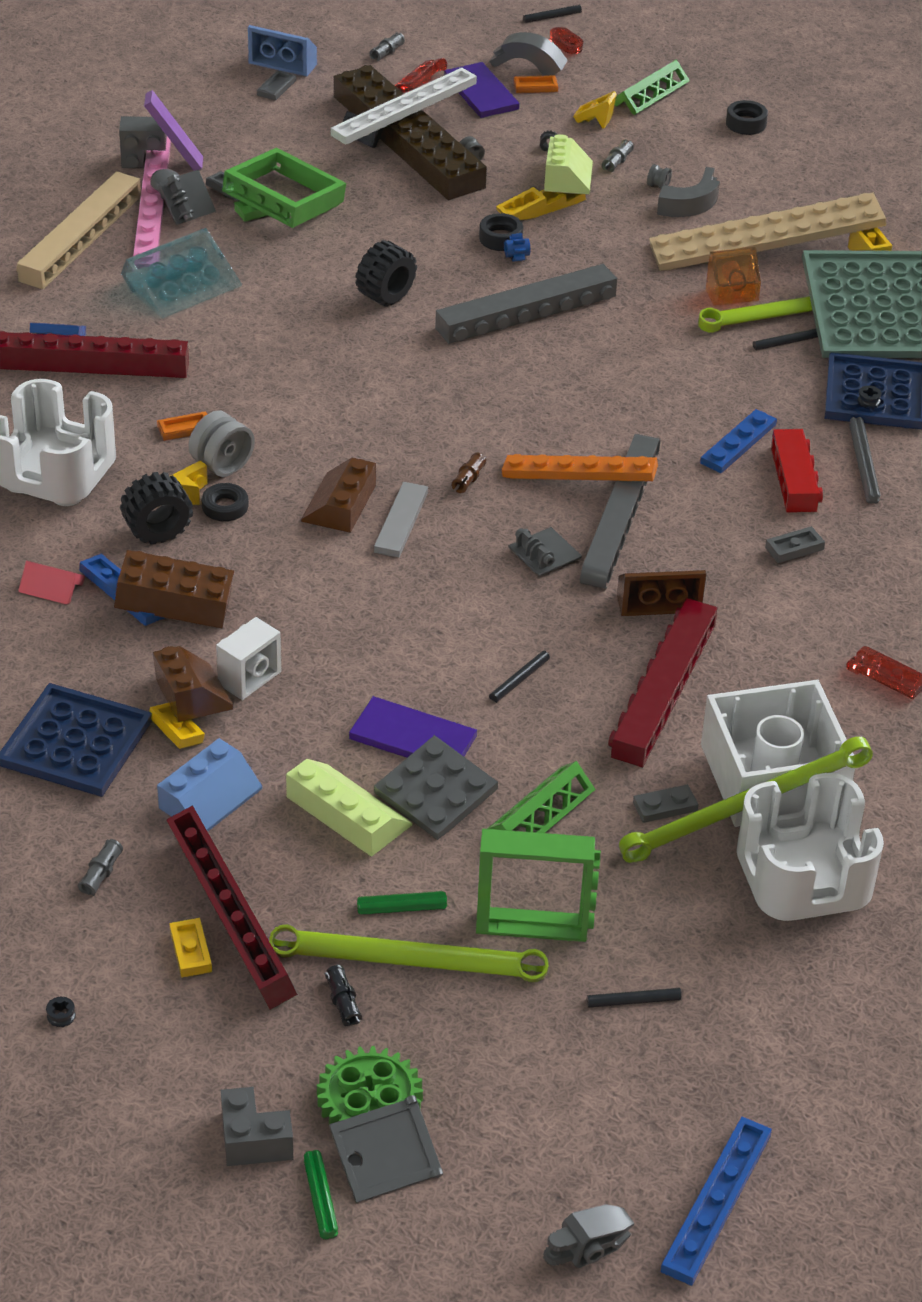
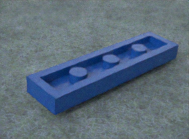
M755 409L701 456L700 464L723 473L776 426L777 418Z
M103 554L81 561L79 571L115 600L117 581L121 569ZM128 611L144 626L164 619V617L154 616L155 614Z

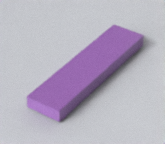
M154 91L147 92L144 107L194 171L201 170L203 164L202 154Z

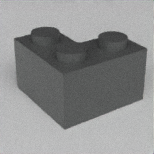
M121 116L119 128L121 167L144 168L146 151H165L167 135L153 117Z
M254 1087L221 1090L227 1166L294 1160L290 1110L256 1113Z

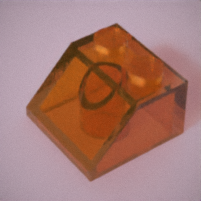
M750 247L710 252L706 291L713 305L759 301L761 279L756 248Z

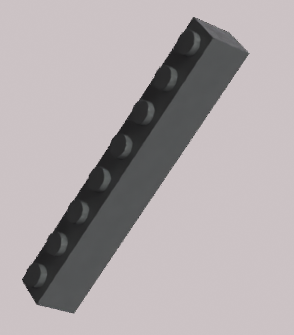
M604 264L445 307L436 310L435 329L450 344L598 301L608 300L616 297L617 277Z

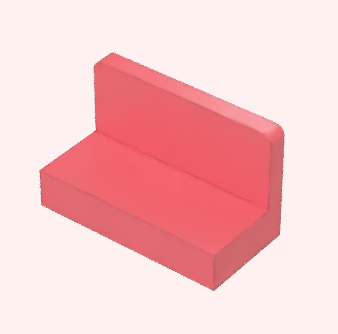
M26 561L19 592L69 604L75 584L82 586L85 575Z

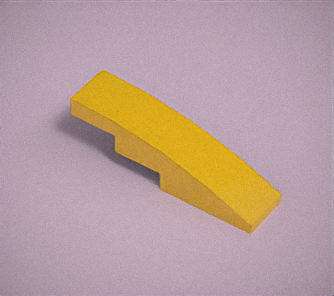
M532 187L497 205L496 210L500 213L513 215L519 220L532 219L578 204L586 200V194L544 191V189L538 191Z

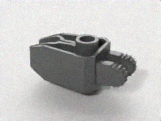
M606 1204L573 1212L562 1222V1229L556 1230V1232L550 1233V1236H548L547 1245L549 1247H546L544 1250V1261L550 1264V1266H559V1264L572 1261L577 1268L595 1263L602 1257L618 1250L631 1235L628 1230L634 1226V1222L624 1208Z

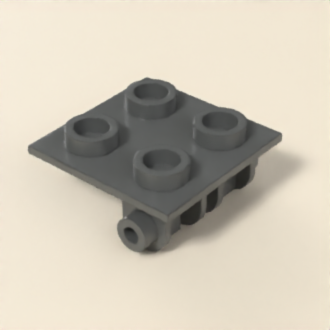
M199 169L180 176L174 174L169 176L167 180L158 182L176 225L216 212Z
M552 527L531 535L528 529L520 528L515 533L516 542L508 545V548L538 576H542L582 558V555Z

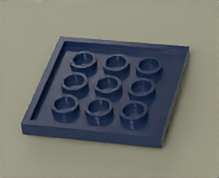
M829 353L824 419L850 422L852 417H861L866 424L922 430V362ZM863 386H875L880 389L882 394L877 408L873 409L871 407V409H868L869 407L864 408V406L861 407L858 404L860 388Z
M49 683L1 749L0 767L103 797L152 723V713Z

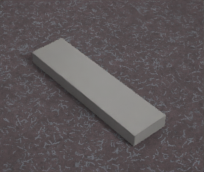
M408 482L402 483L374 545V553L400 558L428 494V486Z

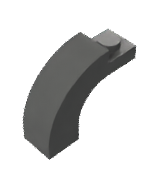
M519 32L507 36L502 45L493 51L494 55L489 62L493 67H497L511 59L523 58L532 62L542 76H549L560 72L568 60L562 51L547 38L535 33Z
M706 167L702 180L691 187L682 188L662 185L658 198L657 215L689 217L711 209L718 200L720 181H717L718 178L714 177L715 168Z

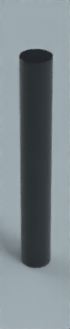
M574 5L523 15V21L528 23L581 13L582 7L581 5Z
M817 329L753 341L752 346L755 350H761L818 338Z
M544 650L541 651L491 692L489 698L497 703L550 659L549 654Z
M680 988L587 995L586 1000L588 1008L676 1001L681 1000L682 994Z

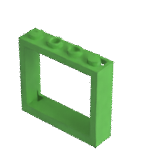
M274 148L225 170L222 191L294 228L344 202L346 183L278 148ZM272 171H276L316 193L295 202L254 180Z
M482 829L476 934L586 942L587 930L594 929L595 913H589V911L596 910L597 892H591V890L598 889L599 871H593V869L600 868L601 850H595V837ZM493 857L582 863L583 873L579 913L490 907Z

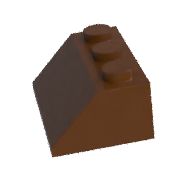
M350 458L328 471L302 516L301 522L351 533L376 486V463Z
M706 570L624 573L618 576L617 598L621 616L675 614L678 607L682 608L687 598L703 603Z
M168 646L153 652L157 683L167 702L170 703L171 710L178 722L233 710V704L210 663L181 646Z

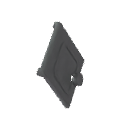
M410 1095L403 1101L329 1124L356 1203L432 1177L439 1178L444 1174L415 1095Z

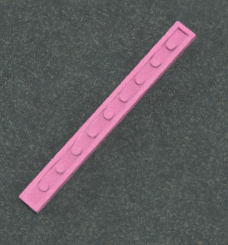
M168 137L165 151H146L133 254V268H157L164 199L161 198L160 192L151 186L150 181L155 171L168 169L171 141Z

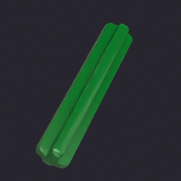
M444 891L360 896L357 898V911L360 915L438 910L447 907V895Z
M319 1150L307 1151L304 1154V1165L319 1234L324 1240L336 1238L338 1236V1226L322 1154Z

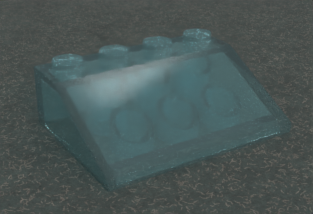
M207 228L126 259L121 271V275L132 293L161 318L242 286L239 278Z

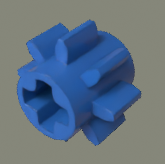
M522 233L511 234L509 236L510 240L504 241L506 258L512 257V261L516 262L525 260V256H530V241L528 238L523 239Z

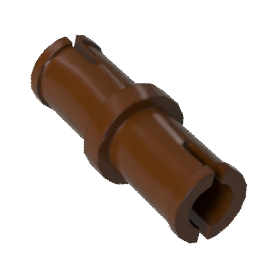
M481 453L472 454L469 461L460 467L459 474L451 483L453 490L458 484L460 485L456 490L457 493L466 492L471 482H475L478 479L479 472L487 461L485 456L479 461V458L482 456Z

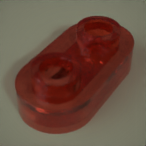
M555 27L550 30V41L561 50L569 54L582 52L583 39L564 27Z

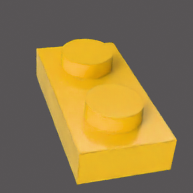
M170 703L150 707L149 712L152 713L151 720L179 749L203 743L205 733L191 719L178 722L171 710Z
M200 918L169 923L181 978L212 972V963Z

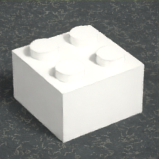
M257 617L242 625L237 631L222 639L216 645L218 679L225 690L241 700H244L281 672L280 632Z

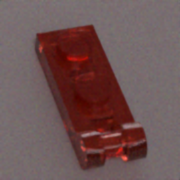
M446 59L426 60L399 81L395 87L401 92H410L421 84L429 82L432 79L431 76L436 72L447 69Z
M861 647L857 651L856 656H853L846 664L849 671L855 674L861 673L913 700L922 691V673L870 647Z

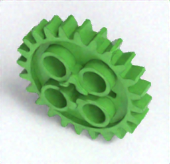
M375 1046L371 1047L369 1053H365L362 1047H358V1054L356 1055L346 1050L345 1059L335 1056L334 1065H325V1073H320L319 1084H317V1105L321 1107V1116L323 1118L329 1117V1124L403 1101L410 1095L416 1096L420 1110L421 1102L423 1101L422 1078H418V1069H410L409 1059L400 1062L399 1052L392 1057L388 1056V1048H385L381 1054L376 1053Z

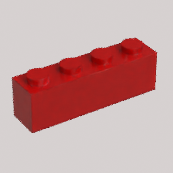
M773 429L771 451L786 513L817 512L818 503L823 501L822 487H818L819 476L818 471H814V456L810 455V440L805 438L803 429Z

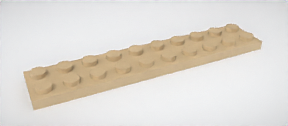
M863 193L858 196L839 198L824 203L818 202L814 205L795 207L779 212L775 211L760 216H750L745 219L727 221L716 225H706L701 228L682 230L677 233L662 234L649 238L659 270H671L886 226V217L874 193Z

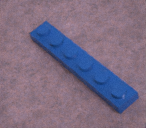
M741 1116L662 1262L661 1273L690 1286L693 1285L771 1137V1128Z

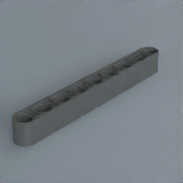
M635 434L626 457L658 456L660 438ZM648 481L615 482L583 563L580 584L607 589L606 583L610 582L614 571L613 566H616L620 556L619 550H622L626 540L625 534L629 532L633 522L632 517L634 518L639 506L638 502L641 501L645 490L644 486L647 485Z

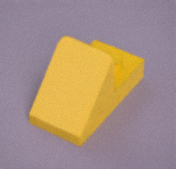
M610 92L581 105L573 116L576 122L580 123L584 120L589 122L596 117L601 127L605 129L612 117L617 96L616 92Z
M201 460L173 474L182 485L193 505H200L199 490L208 484L207 465Z

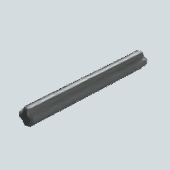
M852 417L849 427L867 503H878L881 495L864 421L861 417Z

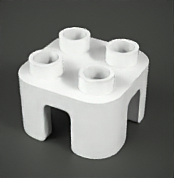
M34 379L24 382L11 395L14 430L11 436H9L8 418L0 415V486L11 492L28 494L52 501L60 506L75 505L90 494L116 459L112 402L105 395L90 391L83 399L84 424L70 421L65 417L63 391L60 383L48 379Z
M835 773L813 775L808 782L803 810L798 813L779 816L782 794L775 781L763 782L749 789L744 799L737 843V856L754 898L763 912L778 920L792 921L854 911L863 908L870 902L873 896L884 842L879 828L864 830L862 840L860 841L859 831L865 799L861 789L854 781Z

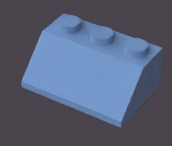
M252 25L248 26L249 64L302 76H308L317 65V47L309 38Z
M220 738L157 785L159 809L173 816L193 805L207 831L211 830L262 790L261 783L241 752Z

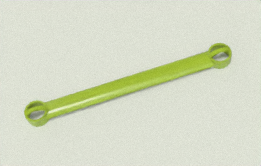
M810 296L723 311L715 308H705L700 311L698 326L705 332L714 333L719 331L721 326L813 310ZM711 318L716 320V322H708L704 319Z
M852 737L846 740L838 751L766 782L775 781L781 794L807 784L813 775L832 773L846 766L849 768L863 767L872 759L873 751L865 738ZM863 749L860 753L849 756L852 752ZM749 789L648 833L633 832L625 835L619 842V849L623 859L628 863L643 861L647 859L653 849L742 812L745 795ZM642 845L638 849L629 850L633 846Z
M287 924L275 927L269 937V942L277 956L283 958L305 955L516 976L529 982L543 980L547 975L549 967L546 955L537 949L513 952L300 931ZM283 931H289L296 935L297 941H282L275 939V937ZM274 946H288L293 949L281 951ZM534 955L540 957L545 965H527L522 963V961L526 957ZM534 970L536 972L542 973L535 976H531L523 971Z

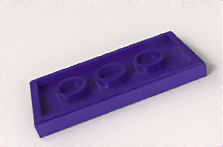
M483 62L444 70V75H447L457 69L464 68L477 76L475 85L458 93L480 118L519 110L520 103Z
M373 696L350 730L349 739L408 758L435 735L462 756H465L477 737V729Z

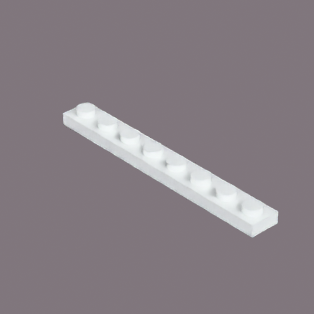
M464 68L457 69L331 127V136L345 145L352 143L453 94L466 90L476 84L477 76Z

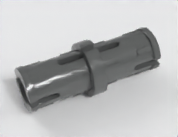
M396 32L390 38L381 40L378 46L370 50V58L380 61L384 56L394 53L396 48L405 43L404 36Z
M624 139L618 147H614L610 151L609 156L602 162L604 170L612 166L608 171L613 172L620 163L626 161L627 155L634 149V145L630 140L625 145L628 139Z
M114 839L106 840L98 856L91 859L88 864L89 869L78 884L81 892L94 896L105 877L110 876L113 871L112 866L123 851V846Z

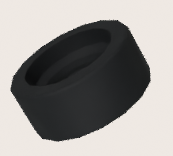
M751 100L733 102L727 108L726 126L731 131L742 135L759 134L766 128L768 110L764 105ZM740 116H749V117H753V118H751V119H750V118H743V117H740Z
M491 214L480 222V243L490 250L504 251V241L510 240L509 236L511 234H523L522 222L510 214ZM494 230H505V231H509V232H511V233L498 234V233H493V232H491V231H494Z

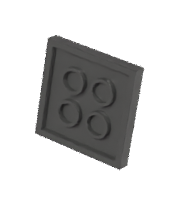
M435 735L374 785V793L437 840L454 828L498 789V781Z

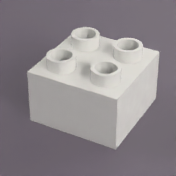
M819 680L707 695L701 746L723 800L836 752L847 740ZM846 766L832 773L843 775L853 781L855 768ZM808 783L781 795L778 816L798 813L803 810ZM742 812L731 816L735 827H739L741 824Z

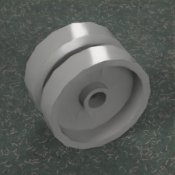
M221 410L213 411L205 415L193 429L188 443L189 453L196 461L201 460L205 463L207 468L216 475L227 477L241 469L249 460L255 445L254 434L251 429L237 422L229 414Z

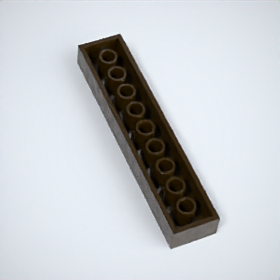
M364 65L361 68L334 75V98L348 111L356 115H360L403 95L397 87L371 65ZM422 109L384 127L380 139L448 201L486 188L487 166Z

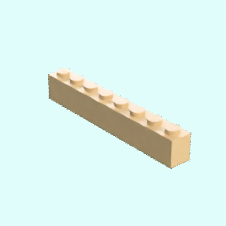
M115 172L91 196L83 201L79 207L70 213L66 219L58 224L53 231L45 236L41 242L33 247L28 254L19 260L16 267L19 282L44 289L141 197L140 179Z

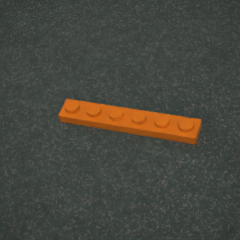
M543 454L507 455L502 468V476L511 479L653 481L658 468L657 457L645 456L600 457L594 455L547 456Z

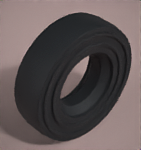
M232 483L212 485L203 492L201 499L202 510L206 516L213 520H236L242 517L248 510L249 499L247 492L241 486ZM222 498H229L235 501L234 504L228 506H221L215 502Z

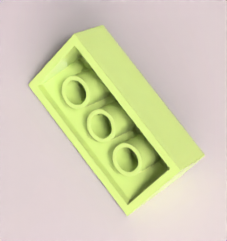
M566 135L550 137L544 191L590 194L593 161L572 138H568Z
M306 759L286 774L287 798L371 857L412 826L411 821L328 764Z

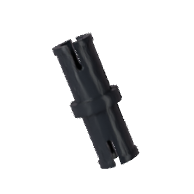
M341 965L329 967L326 970L327 972H325V977L331 988L332 993L330 997L332 1003L337 1006L343 1025L347 1027L359 1024L360 1020H362V1015L355 1001L356 992L348 983L344 967Z

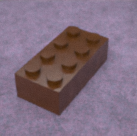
M127 550L117 581L114 608L138 613L155 614L154 616L223 629L231 595L234 570L203 565L193 561L173 559L168 556L147 554L142 551Z

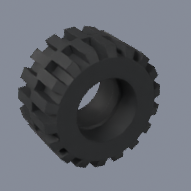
M382 240L380 243H375L361 258L362 260L357 267L355 283L361 294L380 305L388 307L402 300V297L406 296L408 290L412 287L416 277L417 261L412 253L391 241Z
M152 472L150 476L145 474L142 475L140 480L135 479L132 482L133 485L131 487L127 486L124 490L126 494L122 495L120 499L122 502L120 504L121 514L133 535L137 539L139 538L141 542H149L151 545L157 542L164 543L168 539L173 540L177 538L176 535L182 534L185 531L184 527L189 526L191 522L189 518L193 517V505L182 485L173 475L169 476L165 472L161 475L158 472Z

